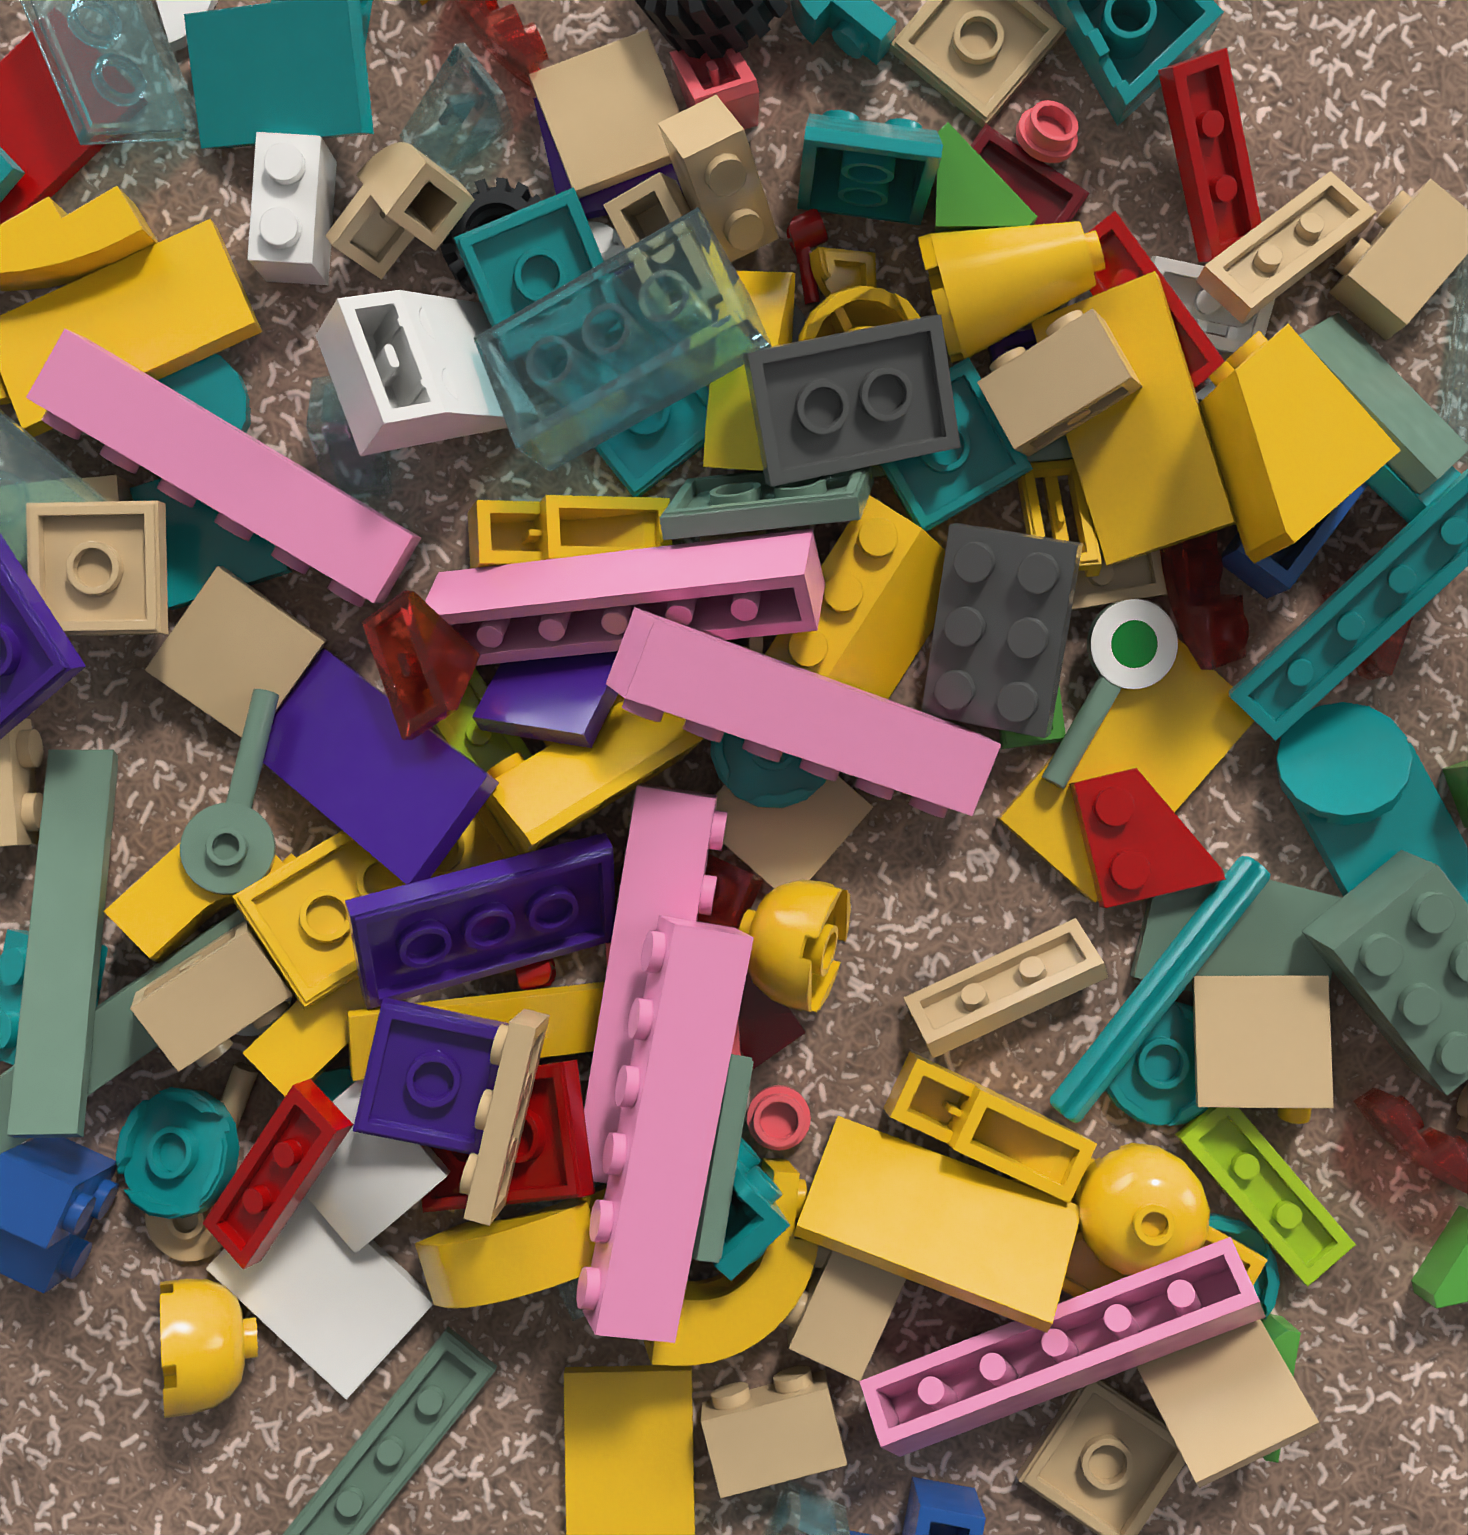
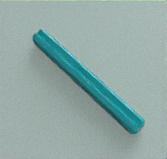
M1248 856L1237 858L1225 874L1226 880L1219 881L1050 1097V1104L1055 1110L1074 1123H1078L1084 1118L1268 883L1271 874L1263 865Z

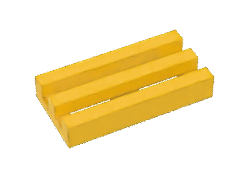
M1074 459L1030 463L1033 469L1018 478L1026 534L1045 537L1035 478L1043 477V487L1053 539L1069 541L1057 476L1068 475V485L1079 542L1083 543L1078 571L1085 570L1086 577L1099 576L1102 560L1096 530Z

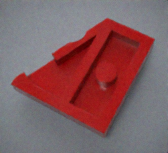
M1137 768L1069 783L1099 907L1109 908L1226 880L1223 869Z

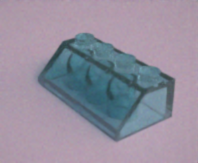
M698 207L473 338L515 448L549 471L558 468L744 365L742 352L772 347L747 289L703 212Z

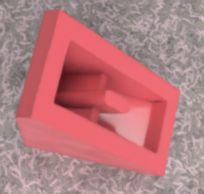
M733 48L726 50L723 58L711 59L706 52L700 59L689 57L683 49L679 52L677 50L669 52L687 109L717 95L744 130L758 126L759 88L757 79L740 52L736 53Z

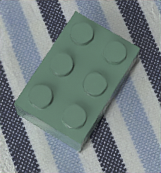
M1400 850L1301 932L1411 1071L1448 1096L1468 1079V904L1437 864Z

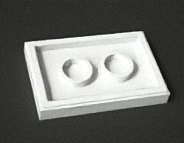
M306 1196L261 1262L243 1270L231 1255L223 1249L206 1268L208 1272L222 1285L226 1286L251 1312L346 1400L433 1305L430 1292L374 1240L370 1241L355 1254Z

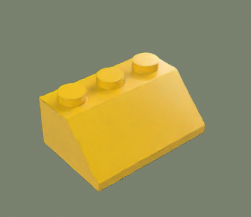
M869 495L861 519L849 522L821 566L825 588L818 630L778 634L765 655L889 699L934 628L946 550L921 527Z
M618 694L592 748L543 740L547 747L527 760L524 759L520 751L512 754L487 771L499 784L486 800V803L518 854L533 852L636 789L640 783L649 781L682 760L703 738L683 729L686 719L664 712L661 722H656L624 710L622 705L625 698Z

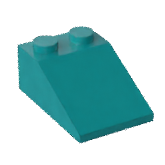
M829 110L824 112L823 115L809 113L804 135L797 209H817L818 212L921 225L942 156L943 143L937 131L922 129L918 122L903 118L890 119L885 123L860 120L856 114L844 110Z

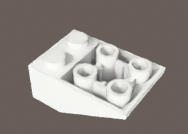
M404 290L337 298L315 335L360 456L530 424L536 420L514 360L505 361L481 303Z

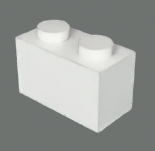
M256 132L247 260L266 282L329 284L331 243L325 235L333 225L337 162L321 136Z

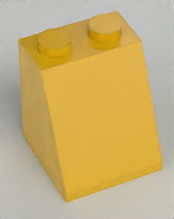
M1289 324L1283 327L1269 341L1260 331L1247 340L1208 377L1216 388L1199 402L1235 515L1236 525L1245 554L1254 564L1297 542L1401 451Z

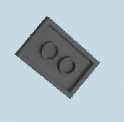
M929 315L742 352L765 482L768 486L787 484L961 447L941 315Z
M960 523L949 525L921 712L935 717L1046 738L1051 734L1083 543Z

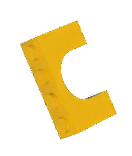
M179 843L106 908L104 912L150 959L159 963L179 947L210 917L223 908L235 904V902L233 901L234 895H220L209 892L189 877L181 862ZM291 853L281 861L275 854V860L268 875L296 857ZM359 976L305 1010L297 1000L243 1052L244 1056L284 1096L287 1095L292 1085L308 1079L314 1082L349 1048L347 1011L366 1009L361 993Z

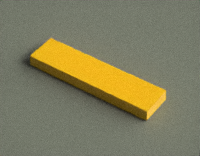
M605 982L414 1004L509 1023L524 1008L548 1014L550 1017L540 1058L594 1051ZM381 1007L347 1011L350 1068L353 1081L364 1080Z

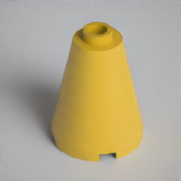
M1080 221L930 233L918 237L925 270H928L929 273L928 277L936 311L942 318L945 343L952 364L974 356L1095 287L1094 272L1105 269L1104 257L1096 230L1084 234Z

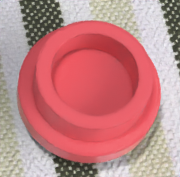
M1049 100L1041 101L1033 108L1026 110L1016 125L1018 143L1027 154L1039 161L1046 163L1063 162L1071 156L1077 146V118L1069 108L1061 103Z
M773 1085L762 1089L753 1097L747 1110V1125L752 1137L760 1145L771 1150H787L796 1146L804 1139L810 1127V1110L806 1100L798 1091L788 1086Z

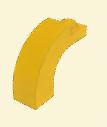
M762 1158L761 1169L782 1192L783 1195L776 1201V1204L790 1226L767 1247L758 1260L749 1264L732 1281L723 1273L705 1280L687 1281L675 1343L644 1340V1345L652 1365H700L734 1356L760 1342L774 1331L797 1304L811 1277L817 1257L818 1245L794 1236L797 1225L795 1220L796 1218L799 1219L807 1199V1185L804 1179H799L800 1173L787 1159Z
M607 1184L595 1187V1194L581 1198H570L524 1215L496 1220L490 1226L469 1221L416 1242L415 1247L433 1305L444 1308H469L488 1305L532 1294L579 1278L583 1267H591L596 1242H592L590 1239V1217L595 1201L597 1199L604 1200Z

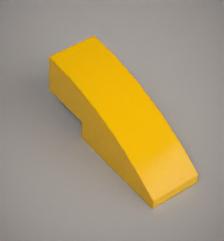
M118 186L113 187L69 214L48 196L0 225V291L44 289L69 284L158 243L138 207Z
M730 271L716 336L710 377L703 467L763 471L742 352L792 343L796 273Z
M545 495L541 501L476 500L468 511L470 569L672 545V539L663 540L659 519L669 505L670 498Z
M911 1051L883 1108L889 1117L947 1143L953 1150L1068 1203L1071 1202L1097 1146V1143L1042 1114Z

